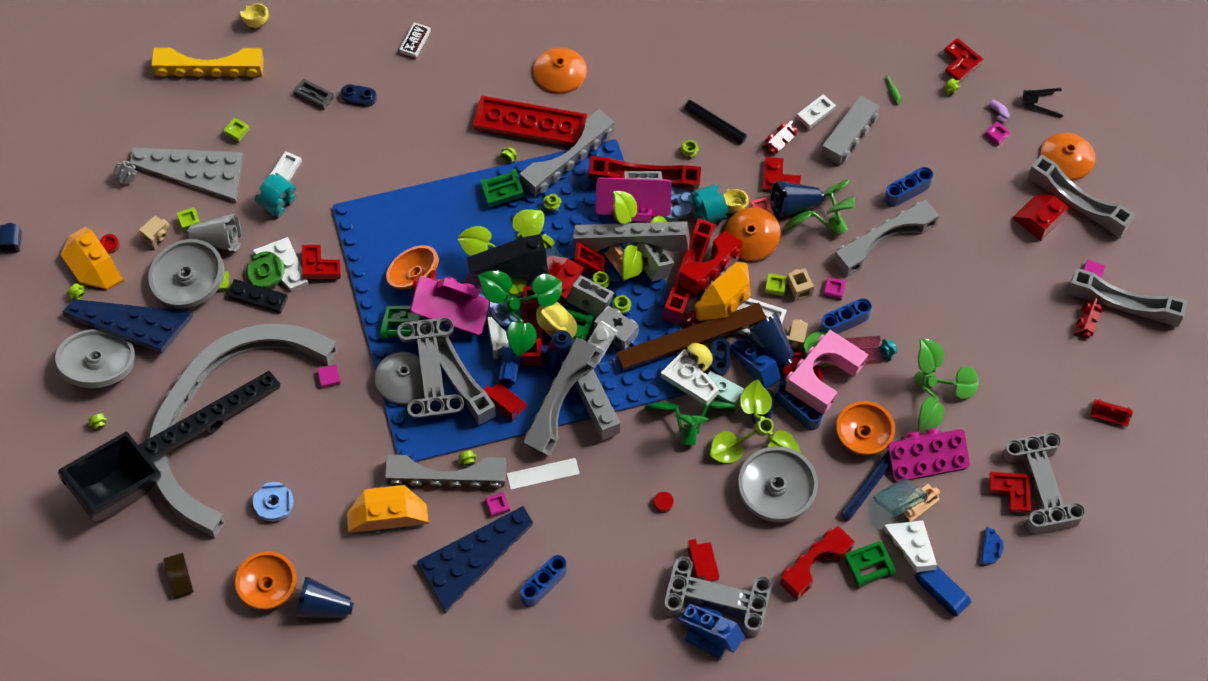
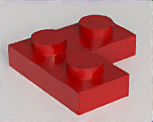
M958 38L945 47L944 52L955 60L946 68L945 73L956 81H962L983 63V58Z
M765 157L763 192H770L772 184L779 180L800 184L801 175L783 174L784 158Z
M302 245V279H341L340 260L321 259V245Z
M990 472L989 493L1009 494V512L1029 514L1031 511L1030 474Z

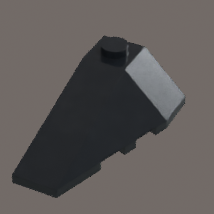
M541 234L522 237L466 257L471 276H478L487 271H501L506 273L510 279L522 278L524 281H534L541 274H549L546 251Z

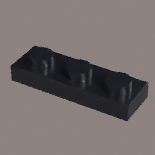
M236 279L233 280L227 293L229 299L280 314L288 299L287 294Z

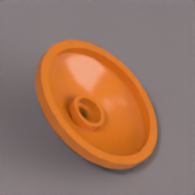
M568 48L546 50L537 57L533 66V75L537 84L544 90L556 94H564L576 90L582 85L587 74L584 59L577 52Z
M1058 133L1052 135L1041 147L1040 156L1044 155L1055 162L1071 181L1084 178L1093 169L1095 163L1094 150L1088 141L1076 134Z
M751 207L738 211L729 219L725 227V232L742 241V254L739 259L745 261H759L767 258L776 250L780 242L781 232L778 221L770 212L761 208ZM749 228L755 229L753 232L748 231Z
M426 245L407 249L392 261L388 267L386 279L394 289H412L414 280L418 281V278L421 276L430 278L431 271H436L439 256L434 248Z
M858 401L849 404L840 412L836 423V432L840 442L851 452L865 456L875 455L887 449L888 444L893 441L895 423L891 414L883 406L871 401Z
M272 551L259 552L248 557L238 568L235 577V587L241 600L248 606L260 610H269L284 604L294 593L297 584L296 571L291 561L284 555ZM268 583L271 584L269 588L264 587Z

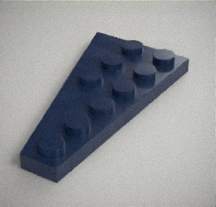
M73 299L63 310V316L160 354L167 349L193 318L192 312L77 299Z
M524 506L417 561L446 613L495 564V561L501 555L503 556L508 551L507 549L515 541H518L533 525V521Z

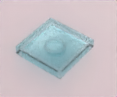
M904 478L874 494L873 498L876 503L896 517L927 500L928 496L925 491L907 478Z

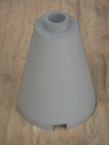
M228 214L192 224L187 230V238L205 241L217 249L237 251L241 242H238V237H242L240 220L238 217H234L235 214Z

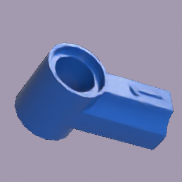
M503 347L501 356L502 366L499 383L505 386L516 384L518 367L521 366L522 361L521 356L517 357L510 347Z

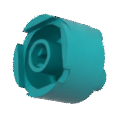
M276 172L275 175L271 174L262 183L259 188L261 193L260 195L256 194L254 201L273 216L280 217L285 211L284 207L288 203L292 204L296 199L294 194L296 186Z
M716 184L695 190L688 196L690 204L695 210L693 215L696 222L698 218L713 224L727 219V216H725L728 213L726 200L723 193H718L717 189L719 187Z

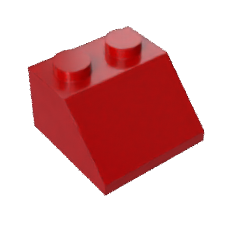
M1037 194L1013 216V219L1042 241L1065 219L1069 207L1055 196Z
M548 256L549 274L560 279L562 282V293L557 302L563 306L570 295L573 284L582 275L584 267L568 258Z

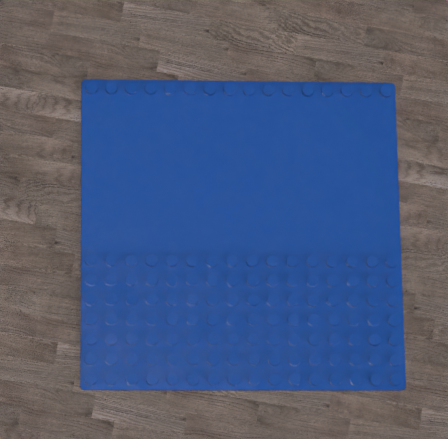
M613 139L602 142L596 150L593 149L589 152L584 160L578 161L572 170L566 171L557 182L550 184L545 192L539 193L536 197L521 185L525 197L490 208L481 179L486 178L487 180L510 173L511 170L516 169L520 180V173L532 163L552 160L569 150L334 204L333 212L375 370L379 363L391 354L410 352L419 355L417 341L403 342L398 337L382 339L380 335L387 306H411L413 300V289H394L386 279L388 267L398 255L415 246H430L435 249L439 256V263L436 268L437 281L445 277H452L458 283H469L474 288H481L478 276L470 275L466 257H469V255L466 254L458 242V236L470 227L482 226L491 232L492 237L489 242L497 247L515 240L518 232L514 230L512 222L518 212L522 210H541L544 213V226L540 234H546L555 241L553 249L546 251V257H563L575 262V245L573 240L575 225L619 224L618 221H614V215L598 214L596 212L597 180L588 179L590 156L608 157L624 161L618 141ZM556 194L557 197H560L562 203L559 209L548 211L543 202L545 196ZM629 242V243H631V244L637 246L639 242ZM618 243L622 246L623 249L627 247V245L623 243ZM608 246L597 252L605 257L604 272L610 278V284L607 289L614 292L609 306L612 307V302L617 296H626L631 301V309L622 315L628 319H633L639 326L638 336L627 348L682 330L680 324L677 325L661 319L669 297L665 279L651 281L643 269L639 275L624 281L604 254L610 247ZM582 273L581 276L591 280L594 274ZM528 281L526 287L531 286L533 281ZM568 298L563 305L565 309L584 315L590 314L567 302ZM576 320L578 325L585 326L586 323ZM594 322L586 342L589 341L594 332ZM488 323L483 326L480 335L454 327L449 339L463 365L482 389L487 385L493 388L499 382L502 364L501 356L496 360L493 358ZM441 324L446 332L450 330L451 327L449 325ZM500 325L507 332L508 326ZM391 326L390 329H398L399 326ZM544 330L543 357L552 339L550 337H547V333ZM611 342L600 363L593 369L615 412L688 395L661 378V372L682 351L623 371L617 357V352L622 351V349ZM521 361V366L518 367L516 384L505 386L527 404V407L513 422L495 409L496 417L478 425L465 404L463 410L458 414L413 419L408 414V405L394 404L383 398L398 455H407L414 462H419L526 435L534 422L535 415L542 407L543 400L549 393L556 376L550 374L545 368L544 361L542 366H523ZM441 369L444 396L458 395ZM575 385L570 388L563 400L558 417V427L591 419ZM454 399L450 401L449 405L453 409H458L461 403L459 400ZM433 402L430 405V409L437 412L441 409V404ZM415 404L411 407L413 414H419L422 411L420 405Z

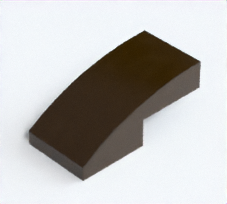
M180 553L163 558L173 597L194 592L184 554Z

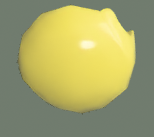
M255 3L250 6L246 5L244 12L240 11V15L247 26L258 28L265 24L269 17V12L266 6Z
M727 189L724 194L728 213L734 215L738 211L747 208L749 199L743 190Z
M692 343L687 347V352L692 353L690 358L697 362L698 367L704 373L712 364V353L705 345L699 343Z

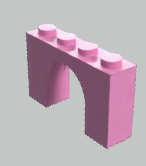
M829 330L826 335L822 334L815 348L812 346L806 355L807 358L799 361L796 371H791L785 380L787 382L785 390L824 415L834 403L838 392L820 381L814 374L813 368L822 363L836 365L855 377L865 365L869 354Z

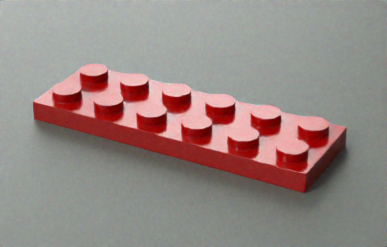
M481 95L473 129L573 147L583 134L587 114Z

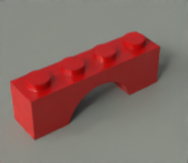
M725 231L722 232L713 241L711 254L714 259L708 262L690 261L680 270L678 285L695 295L701 290H705L712 280H716L724 269L727 270L735 259L738 260L742 254V241Z
M532 286L523 287V298L535 294ZM537 298L523 301L524 323L533 325L537 334L535 344L521 356L523 366L543 365V329L536 319V312L540 306Z
M839 526L833 530L830 528L823 535V539L820 542L816 541L811 545L806 555L802 554L796 559V564L792 568L787 567L782 572L780 585L798 601L812 587L813 578L810 573L812 565L822 559H832L840 562L846 553L853 550L855 541Z

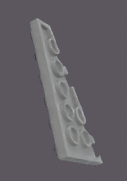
M132 147L130 162L135 165L136 169L150 174L156 173L161 175L162 178L168 180L170 178L188 187L203 192L208 191L214 193L215 196L221 198L223 196L237 203L243 161L242 152Z

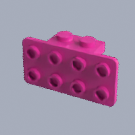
M598 178L596 182V212L598 214L614 215L613 191H624L632 195L637 204V214L631 218V221L648 223L651 222L652 216H670L672 183L670 180Z
M424 276L418 278L410 308L412 313L429 319L449 318L453 321L455 328L475 335L482 333L489 301L479 296L480 290L475 289L469 283H458L452 277H445L439 281Z
M937 428L926 430V433L921 434L918 431L909 432L907 436L901 437L902 440L888 444L893 479L895 481L949 472L970 466L965 431L962 429L943 432Z

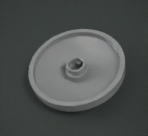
M198 239L177 241L164 248L153 260L148 276L149 285L155 297L164 305L177 309L191 308L207 301L218 290L224 277V263L218 251L205 241Z
M97 329L84 330L71 335L60 344L55 355L56 368L64 380L75 386L84 388L109 386L122 380L131 372L135 363L134 347L131 342Z
M774 446L758 450L747 458L739 473L738 490L744 505L756 516L771 522H787L797 519L810 509L816 498L818 479L814 467L806 457L793 449Z

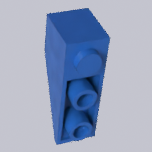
M742 337L730 345V351L754 380L761 382L764 388L771 386L781 379L776 361L747 339Z
M689 604L679 617L680 622L716 646L732 653L735 652L745 638L736 622L692 604Z

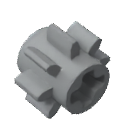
M123 161L122 164L117 163L113 171L116 174L115 179L123 184H127L128 181L133 182L137 174L135 165L128 161Z

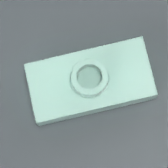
M710 371L708 377L719 388V394L716 397L735 405L744 388Z

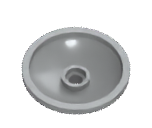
M398 352L387 356L379 363L375 372V385L383 398L399 405H408L412 400L424 398L419 355L410 352Z

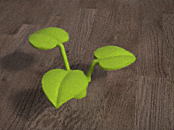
M613 191L616 220L619 224L631 223V218L637 214V204L634 197L624 191ZM656 216L650 223L667 222V220L662 216ZM629 242L623 243L627 245L622 257L623 280L639 275L644 267L643 254L637 251V246Z
M522 210L514 216L512 225L514 230L518 232L515 240L519 239L521 235L522 237L541 233L544 226V213L541 210ZM474 226L464 230L457 239L469 256L488 250V246L491 248L496 247L489 242L492 237L491 232L482 226ZM522 278L511 279L512 288L508 292L520 297L523 293V287H526L528 281H524Z
M759 380L750 383L740 397V406L743 412L746 414L754 413V417L759 419L754 425V431L737 440L734 433L722 431L714 437L710 455L714 460L721 463H733L743 455V448L739 443L755 434L759 436L768 434V439L771 442L767 447H786L801 454L799 446L791 434L784 430H778L773 434L774 424L772 420L759 416L766 414L772 407L771 396Z

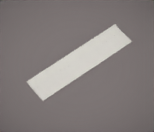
M576 458L510 472L507 473L510 488L515 489L577 475L580 472Z

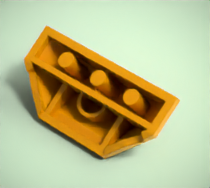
M85 226L69 235L60 255L79 283L108 291L124 281L111 257L91 229Z
M734 263L710 284L702 295L701 300L695 304L697 320L726 318L750 298L751 289L747 263Z
M405 485L364 489L347 512L348 533L429 524L427 504Z

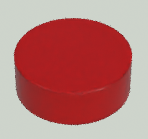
M107 234L100 239V243L107 253H114L118 250L120 244L115 235Z
M659 492L654 497V507L657 511L665 513L673 508L674 499L670 493Z

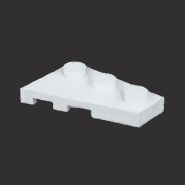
M288 237L253 250L254 255L268 251L282 259L285 272L281 282L291 292L309 285L307 279H302V267Z
M686 349L661 372V378L706 406L719 394V388L706 373L701 371L697 362L690 358Z
M923 521L884 525L885 533L892 537L895 546H899L904 553V557L916 572L936 570L937 563Z

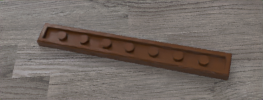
M756 303L736 310L726 318L710 319L617 352V357L623 371L683 351L692 343L703 344L757 325L766 319L760 303Z

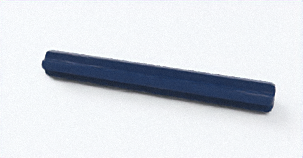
M889 449L842 511L841 516L847 521L851 520L891 466Z

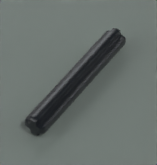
M688 100L686 102V110L740 143L745 142L747 138L746 133L694 101Z

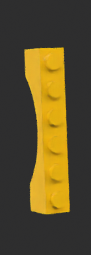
M153 48L152 69L154 76L256 77L263 74L264 57L262 48H243L230 56L211 60L187 57L178 53L173 48Z

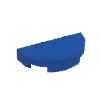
M989 527L985 529L981 566L996 563L1004 549L1003 540L994 529Z

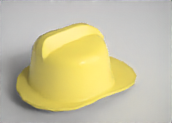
M556 302L548 307H538L536 319L540 327L547 334L553 337L557 331H567L572 338L577 332L576 320L561 304Z

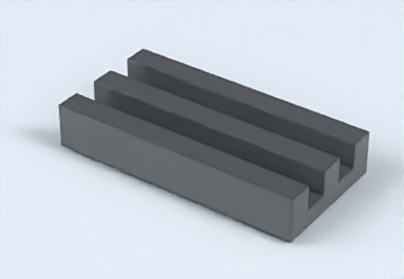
M305 79L293 91L295 96L323 110L326 109L327 104L329 105L330 100L334 98V93ZM316 92L326 96V98L318 95Z

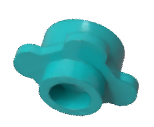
M883 339L882 345L879 346V351L882 356L891 361L892 356L897 353V346L893 341Z

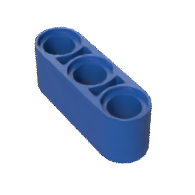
M921 167L889 184L884 197L885 203L888 206L895 207L928 190L933 179V171L928 167Z
M861 298L825 314L821 320L820 332L828 333L831 330L839 334L866 322L870 317L871 302Z
M786 381L780 382L776 388L775 401L809 430L819 428L822 414L786 391ZM780 392H786L788 395H783ZM795 404H800L803 407H797ZM810 416H814V417H816L817 419L813 420V419H810L809 417H810Z
M554 555L521 587L520 593L523 605L526 607L537 605L565 577L567 562L563 556ZM561 565L562 568L556 570L553 568V566ZM544 578L547 579L548 582L543 584L540 583L539 580ZM528 592H532L535 594L533 597L530 598L525 596V594Z
M938 566L936 570L918 572L915 575L918 583L955 617L972 603L970 597Z

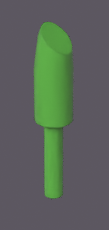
M887 75L886 80L890 86V92L896 103L900 104V94Z

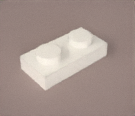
M823 94L799 112L797 119L808 129H811L833 112L836 105Z
M604 321L598 323L588 343L603 350L597 364L600 363L618 332Z

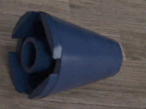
M779 180L772 184L770 201L774 200V206H772L774 215L777 218H782L820 206L824 200V194L817 187Z
M775 312L772 314L773 319L771 316L751 328L750 332H746L745 336L763 353L775 360L778 366L783 365L785 367L793 362L792 357L795 355L780 318Z
M557 331L553 335L543 357L545 368L556 377L561 369L562 362L568 356L570 347L574 342L567 331Z
M305 577L296 616L299 618H346L347 614L351 615L354 603L350 602V597L310 577Z

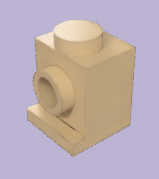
M155 215L139 231L142 239L156 250L158 248L157 243L163 241L167 234H169L168 228H170V225L165 219H160Z
M806 268L801 270L795 269L788 273L787 283L794 296V301L813 295L814 285Z
M799 319L793 320L792 327L788 326L786 336L792 350L802 352L808 323Z

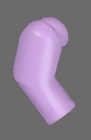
M994 99L991 101L989 108L1000 113L997 119L1005 123L1007 118L1010 117L1006 106Z

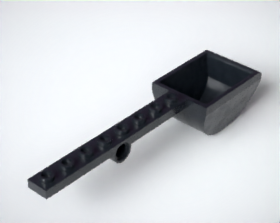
M267 371L139 445L127 431L60 468L58 476L93 521L106 519L133 504L157 484L161 478V472L152 461L206 430L209 433L217 431L223 425L225 419L280 388L281 383L270 371Z

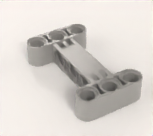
M443 317L405 322L400 324L397 329L398 338L401 341H417L424 398L412 400L408 404L407 411L413 419L458 414L464 408V400L461 396L455 394L444 396L437 338L449 337L453 333L454 324L449 318ZM442 323L450 325L451 328L448 332L440 330L439 327ZM424 325L431 328V332L427 335L420 332V328ZM403 328H409L412 331L409 337L401 335ZM457 399L460 401L461 406L458 409H453L449 405L450 401ZM433 402H438L441 404V409L434 412L430 409V405ZM413 405H420L422 411L419 414H413L411 412Z
M1054 432L1010 440L1003 452V458L1007 463L1024 462L1027 473L1030 474V482L1040 509L1033 511L1027 520L1026 529L1031 534H1042L1077 527L1081 524L1086 513L1084 506L1079 503L1065 505L1063 503L1048 457L1054 456L1057 453L1061 444L1060 436ZM1028 446H1032V447H1034L1036 450H1032V449H1030ZM1010 450H1015L1017 453H1011ZM1071 513H1076L1079 517H1074ZM1052 516L1057 517L1060 521L1054 520ZM1033 520L1039 521L1040 525L1035 524Z
M687 557L676 559L664 603V612L667 616L671 618L678 617L682 612L684 602L704 606L705 604L715 610L745 617L743 631L746 636L757 637L760 634L772 587L769 578L765 576L757 577L750 592L691 577L692 561ZM684 566L688 570L680 571L678 568ZM678 584L681 585L683 588L677 590L673 586ZM764 586L767 590L760 591L757 587ZM676 603L678 607L671 608L669 604ZM759 604L762 606V608L755 609L753 605ZM751 622L756 623L758 627L751 628L748 624Z

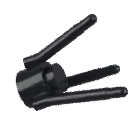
M1062 88L1023 90L1022 103L1027 105V109H1035L1063 117L1061 113L1034 105V103H1038L1039 95L1054 94V92L1061 91Z

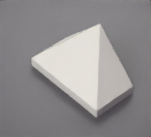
M487 317L493 358L496 360L502 355L503 347L509 346L507 332L492 317Z

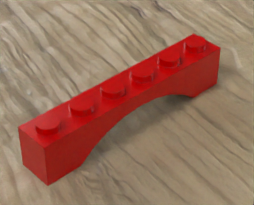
M590 156L588 179L624 178V171H661L662 179L670 180L673 187L698 190L700 186L701 167L643 165L608 157Z
M698 218L689 242V251H686L661 319L677 325L680 324L691 292L678 285L679 272L690 261H703L716 224Z

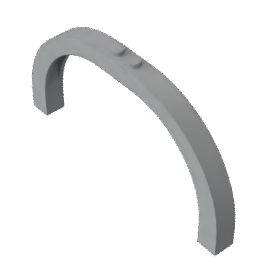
M288 324L256 325L221 337L197 355L184 373L178 376L175 386L167 392L165 400L158 410L153 422L150 438L176 424L207 377L231 358L253 350L281 348L300 352L329 365L338 351L337 342L310 329ZM169 452L152 461L161 472V478L157 482V486L168 506L187 524L216 538L226 523L224 515L195 500L180 487L170 470Z

